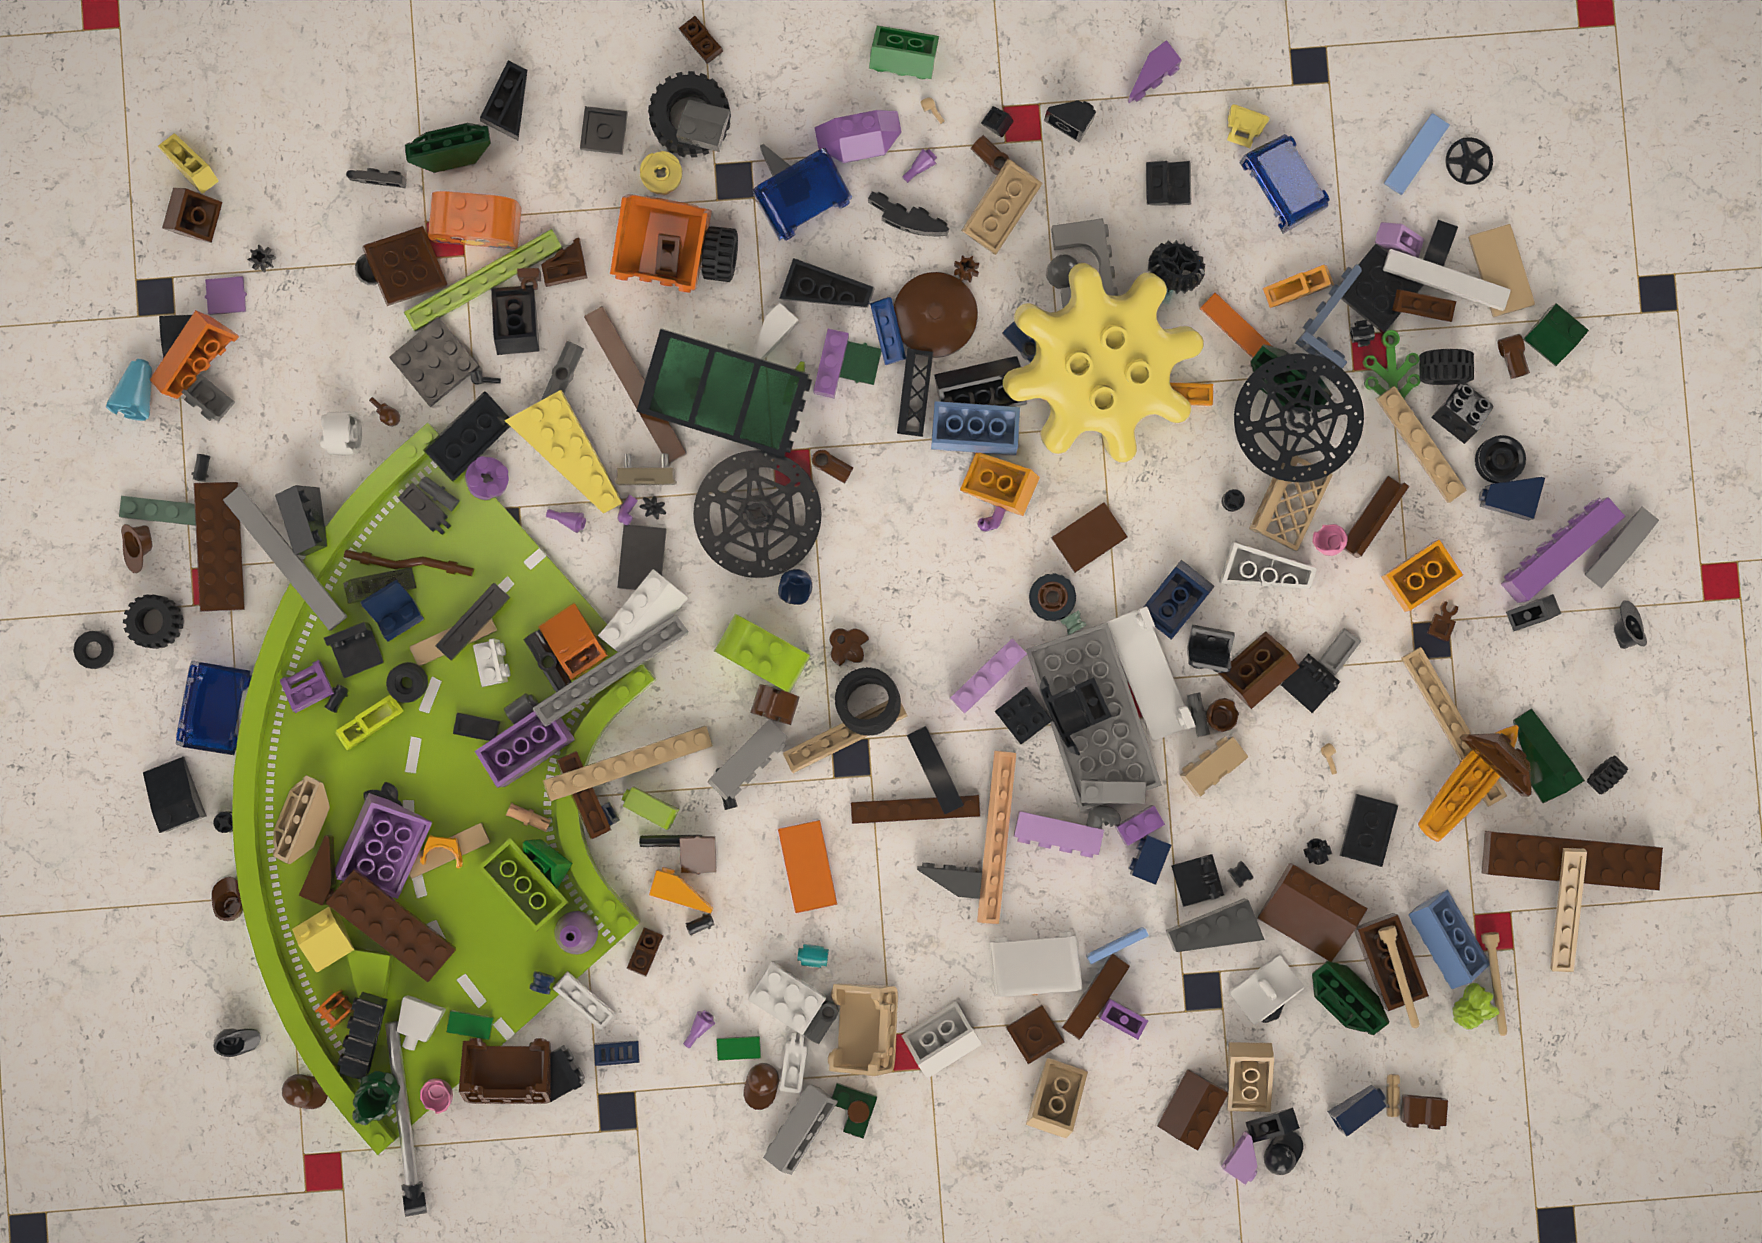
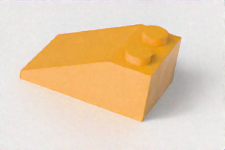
M976 453L960 490L992 505L1001 507L1006 511L1024 516L1040 477L1029 468L983 453Z

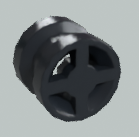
M1232 489L1223 495L1221 503L1225 510L1234 512L1243 507L1245 497L1241 491Z
M231 811L220 812L215 816L213 825L218 832L228 833L233 831Z
M1242 861L1238 862L1237 867L1234 869L1230 868L1227 870L1239 888L1244 886L1245 881H1251L1254 878Z

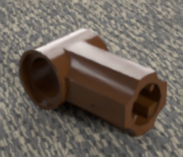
M984 135L971 147V150L990 167L995 175H998L1002 168L996 167L994 162L999 159L1006 162L1009 159L1007 154L1001 152Z
M1516 334L1499 339L1497 342L1500 355L1505 358L1510 378L1514 379L1529 374L1530 371L1524 355L1525 344L1522 336Z
M818 450L812 457V464L816 469L825 472L844 484L854 468L831 455L826 450ZM819 454L825 455L827 457V464L818 465L816 456Z

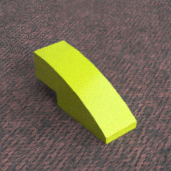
M388 695L336 730L335 734L348 751L404 711L391 695Z

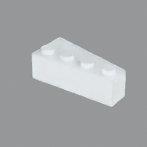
M1232 541L1219 582L1221 584L1310 589L1317 568Z

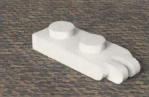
M792 1033L791 1041H786L779 1091L801 1094L808 1044L804 1043L805 1035L800 1034V1041L795 1042L796 1033Z

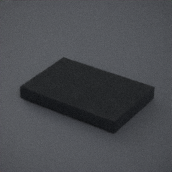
M623 525L617 588L636 590L653 569L662 576L666 528Z
M1355 794L1340 856L1383 867L1398 805Z

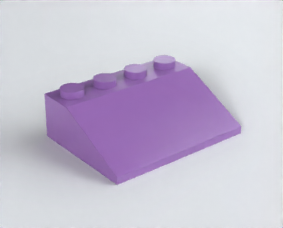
M369 793L335 867L337 879L344 881L355 868L389 896L398 899L432 821L388 799Z

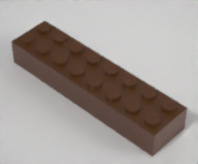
M1485 831L1482 874L1560 881L1563 848H1576L1587 851L1584 884L1660 891L1663 847Z

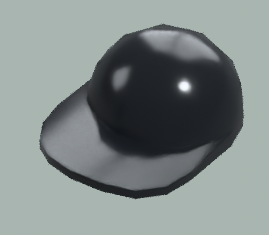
M224 1029L214 1039V1051L224 1057H235L254 1050L260 1043V1032L256 1029Z
M1293 1131L1274 1137L1264 1154L1266 1168L1275 1175L1290 1173L1304 1150L1302 1138Z

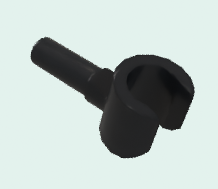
M482 371L470 373L471 381L476 385L487 382L501 383V378L483 377Z

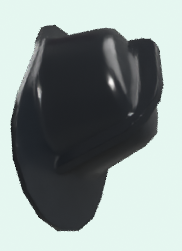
M1624 600L1620 606L1621 619L1614 625V633L1618 644L1622 649L1637 644L1644 647L1647 645V638L1644 633L1640 613L1633 603Z

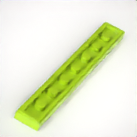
M550 229L406 310L404 314L413 330L417 331L430 324L437 317L440 318L517 275V268H529L560 251L563 247L554 231Z

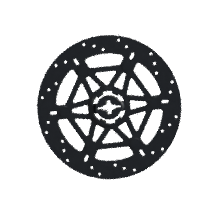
M1305 353L1283 355L1261 365L1249 376L1242 386L1234 409L1235 433L1245 456L1263 473L1287 482L1314 481L1335 472L1354 453L1360 441L1364 425L1362 399L1349 375L1330 360ZM1314 367H1317L1316 372L1313 373ZM1290 370L1307 371L1304 380L1277 385L1273 380L1274 376ZM1319 376L1326 377L1337 387L1344 399L1343 402L1335 403L1317 383ZM1263 378L1268 381L1267 384L1262 380ZM1302 385L1295 399L1283 391L1287 387ZM1307 386H1311L1309 401L1301 399ZM1263 388L1268 395L1260 419L1258 421H1251L1250 414L1253 401L1258 391ZM1315 390H1318L1328 401V405L1313 404ZM1277 392L1289 401L1285 406H1282L1275 394ZM1273 400L1280 412L1266 418L1270 401ZM1300 403L1301 406H1308L1312 412L1309 413L1308 410L1302 407L1296 408L1293 404ZM1349 405L1352 406L1350 409H1346V408H1345L1346 406H1349ZM1331 409L1332 413L1318 418L1317 410ZM1286 411L1288 413L1287 421L1289 425L1295 429L1301 428L1304 430V432L1297 433L1298 431L1288 429V427L1286 426V418H1284ZM1294 413H1302L1304 415L1302 417L1303 423L1294 422L1296 418ZM1347 415L1345 434L1340 444L1334 448L1330 444V439L1338 416ZM1277 418L1280 419L1281 426L1266 427L1265 425L1267 422ZM1311 418H1313V423H1312V425L1310 424V419H1311ZM1331 418V425L1325 437L1318 423ZM1252 427V430L1247 431L1246 428ZM1313 430L1317 432L1322 440L1321 444L1309 436ZM1269 431H1284L1282 446L1274 440ZM1256 433H1263L1280 452L1278 460L1270 458L1262 451L1254 438ZM1288 436H1295V442L1291 449L1287 450ZM1302 437L1314 445V448L1296 451ZM1317 451L1324 455V459L1315 464L1307 466H1292L1290 464L1294 456ZM1330 453H1333L1335 455V458H1332ZM1282 463H1285L1284 468L1281 469Z
M751 450L737 453L724 459L706 475L695 498L693 516L697 537L702 547L719 566L739 576L766 578L790 570L805 558L818 537L822 512L817 489L804 469L787 457L763 450ZM767 467L777 470L786 475L791 481L786 486L760 476L759 468ZM741 469H746L747 477L726 493L718 490L720 484L728 476ZM753 481H756L759 495H751ZM761 482L774 486L779 490L765 496ZM798 482L801 483L799 486L795 487V484H797ZM744 484H747V497L745 499L732 496V493ZM709 492L714 493L715 496L709 495ZM798 492L801 493L805 504L804 526L795 524L792 496ZM784 493L785 497L774 506L771 499ZM727 500L741 502L740 509L737 510L729 505ZM751 501H765L767 503L766 505L768 506V508L772 510V515L768 514L767 508L762 503H753L751 505L747 504ZM712 502L719 504L721 510L723 532L718 536L714 535L710 523V506ZM785 502L789 503L790 520L777 513ZM726 508L738 515V518L729 527H727ZM758 509H761V514L764 517H758L757 520L754 519L755 516L750 511L757 512ZM743 513L747 514L750 523L757 525L756 528L749 526L747 520L743 518ZM776 518H778L789 527L786 529L774 526L773 524ZM738 523L744 526L743 530L733 535L730 534ZM764 523H768V524H767L766 526H764V527L759 526V525H763ZM769 530L784 533L773 543L768 544ZM750 532L754 546L752 547L738 541L737 538ZM800 532L806 533V536L801 535ZM756 533H764L763 547H759ZM790 535L797 538V542L790 550L775 559H769L768 551ZM732 542L755 552L756 561L752 562L737 558L727 552L725 546ZM763 560H764V562H765V566H764V567H762V561H763Z

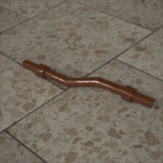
M346 549L344 553V558L360 561V564H374L395 570L425 565L446 570V573L454 575L459 573L472 577L474 568L458 565V562L450 560L445 562L424 556L394 561L373 556L372 553L365 551L360 553Z

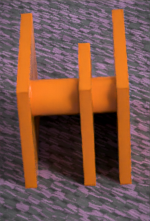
M342 989L331 995L315 1010L316 1013L319 1012L322 1015L321 1019L324 1018L331 1025L330 1029L338 1026L354 1011L352 1010V1004L347 1000L348 996L342 994ZM334 999L338 1001L333 1007L326 1008ZM342 1005L346 1012L339 1019H336L331 1013L338 1006Z

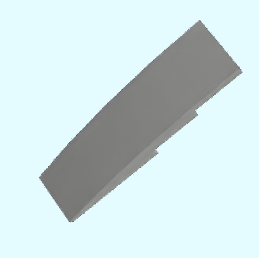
M1642 506L1613 537V541L1585 572V576L1602 589L1643 542L1659 519Z

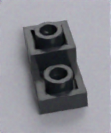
M1438 220L1423 260L1444 267L1458 226Z

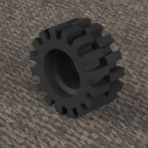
M1611 756L1590 774L1587 783L1599 795L1604 792L1606 793L1624 777L1623 775L1627 773L1628 767L1617 756Z

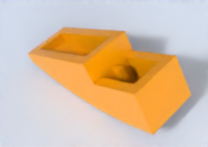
M1321 265L1264 287L1263 291L1269 307L1273 308L1334 286L1327 265Z

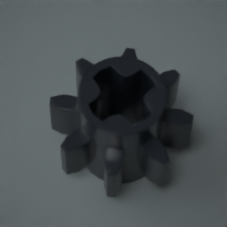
M258 245L256 250L250 249L252 255L251 258H248V261L254 263L252 266L254 270L260 267L265 273L266 268H274L272 260L276 259V257L269 255L272 249L267 247L263 250L261 245ZM262 255H264L266 258H263L262 262H259L258 259H261Z
M1367 320L1356 321L1354 323L1355 327H1350L1352 343L1358 342V347L1370 345V340L1375 339L1373 325H1367Z
M1319 838L1307 842L1308 848L1303 849L1309 863L1313 862L1316 865L1324 864L1329 860L1327 855L1332 854L1327 841H1322Z

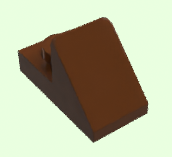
M659 233L655 274L677 276L679 253L682 247L680 236Z

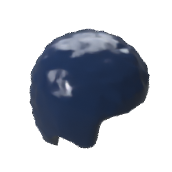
M800 569L786 571L780 579L778 587L779 598L785 603L793 605L806 603L813 588L810 575Z

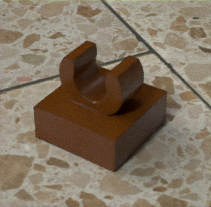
M517 268V277L521 282L523 291H526V284L528 282L533 283L534 290L538 289L537 281H541V271L539 268Z

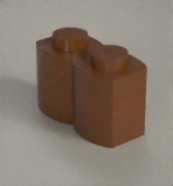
M1402 1094L1400 1120L1406 1123L1407 1127L1419 1128V1124H1425L1429 1129L1440 1130L1441 1126L1447 1125L1448 1100L1446 1098Z

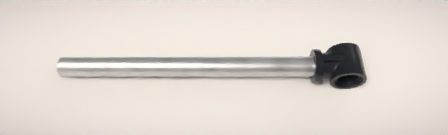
M398 1021L385 1023L391 1074L400 1085L398 1102L395 1103L405 1177V1184L401 1185L402 1191H404L402 1198L405 1217L425 1214L427 1213L425 1193L422 1192L423 1182L418 1181L400 1033L397 1032Z

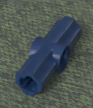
M1014 321L1002 334L1021 353V356L1031 363L1035 354H1027L1025 347L1033 345L1036 348L1035 340L1022 332Z

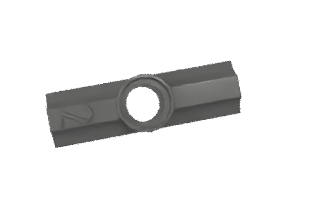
M566 341L559 360L552 369V376L541 400L560 390L565 394L569 383L573 380L574 371L584 348ZM567 369L568 376L565 379H559V370Z

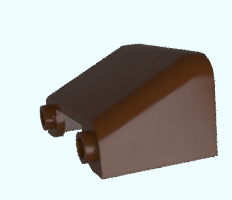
M470 1038L469 1041H463L459 1081L461 1097L465 1102L472 1104L550 1103V1041L536 1038L529 1046H487L480 1038Z

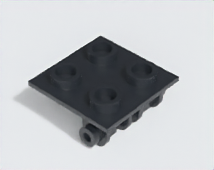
M1308 653L1298 664L1299 668L1284 680L1281 686L1313 713L1328 695L1338 688L1337 685L1340 681Z
M1027 687L1023 688L994 711L1020 744H1023L1053 721Z
M1213 854L1171 865L1183 907L1209 899H1218L1224 895Z

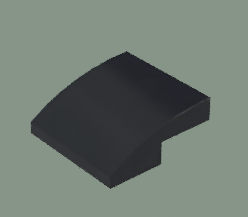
M1146 162L1147 205H1191V162Z
M192 315L159 316L163 359Z

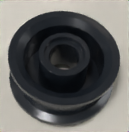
M1499 435L1486 440L1479 446L1475 454L1477 472L1484 480L1494 484L1514 480L1522 473L1526 464V453L1523 446L1516 439L1506 435ZM1498 454L1502 455L1505 459L1503 465L1498 464L1496 461Z

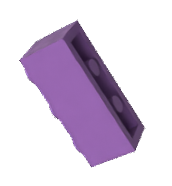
M828 328L814 385V394L835 399L849 333Z

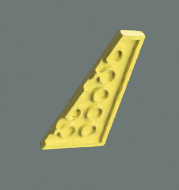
M562 390L504 420L603 514L623 503Z

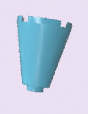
M136 359V361L130 362L107 401L106 408L116 415L120 411L124 414L125 418L146 421V418L149 419L151 402L150 378L152 377V367L149 366V362L143 359Z

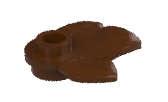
M838 628L832 631L829 641L832 645L830 655L833 662L838 666H841L846 659L854 663L863 662L864 652L861 645L869 640L867 634L856 628L848 631ZM842 635L844 641L838 643L837 638Z

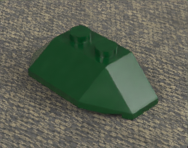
M464 123L425 132L411 143L405 144L406 160L410 164L433 173L476 164L491 144L489 128L485 125Z
M1263 344L1250 361L1253 372L1266 362L1289 353L1283 349ZM1290 370L1274 376L1273 380L1277 385L1304 380L1307 371ZM1319 376L1317 383L1331 398L1333 394ZM1265 378L1262 379L1266 384L1268 383ZM1302 385L1287 387L1283 391L1295 399ZM1307 386L1301 399L1309 401L1311 386ZM1263 388L1260 389L1268 395V393ZM1315 390L1313 404L1325 405L1328 401L1318 390ZM1278 392L1275 394L1282 406L1289 402ZM1300 403L1293 404L1296 408L1302 407L1311 412L1308 406H1301Z
M1326 961L1312 973L1314 997L1345 1028L1375 1035L1389 1024V1019L1379 996L1349 966Z

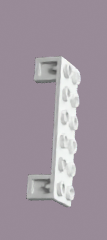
M1147 606L1107 621L1106 623H1108L1121 665L1151 739L1156 741L1183 729L1195 727L1188 706H1184L1153 627L1155 625Z

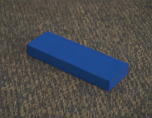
M887 297L870 303L885 365L905 360L906 355L892 298Z

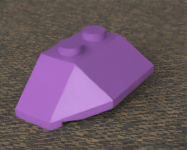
M873 110L838 117L814 127L818 148L842 163L883 156L901 134L898 112L888 110Z

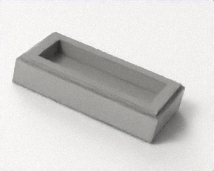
M1343 628L1318 662L1336 675L1361 643V640Z

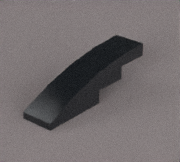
M924 726L908 734L909 742L944 815L964 806L927 727Z

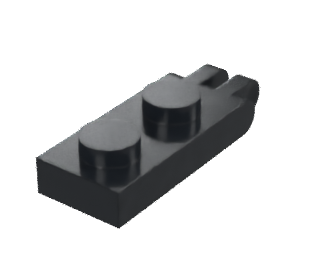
M367 168V171L348 170L346 172V176L350 181L406 188V178L397 171L380 173L378 169Z
M411 483L398 497L432 532L437 530L443 535L445 531L440 525L443 524L448 529L451 527L446 521L448 516L414 483Z

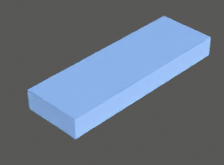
M1141 927L1086 954L1089 963L1093 964L1149 935L1146 929Z

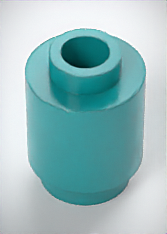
M803 944V948L798 949L797 961H801V966L827 967L829 949H824V946Z

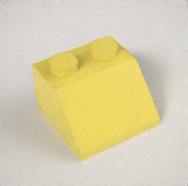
M327 907L292 929L298 946L316 972L321 971L354 950L342 918L331 907Z

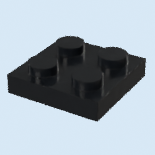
M585 106L580 149L623 155L628 112Z

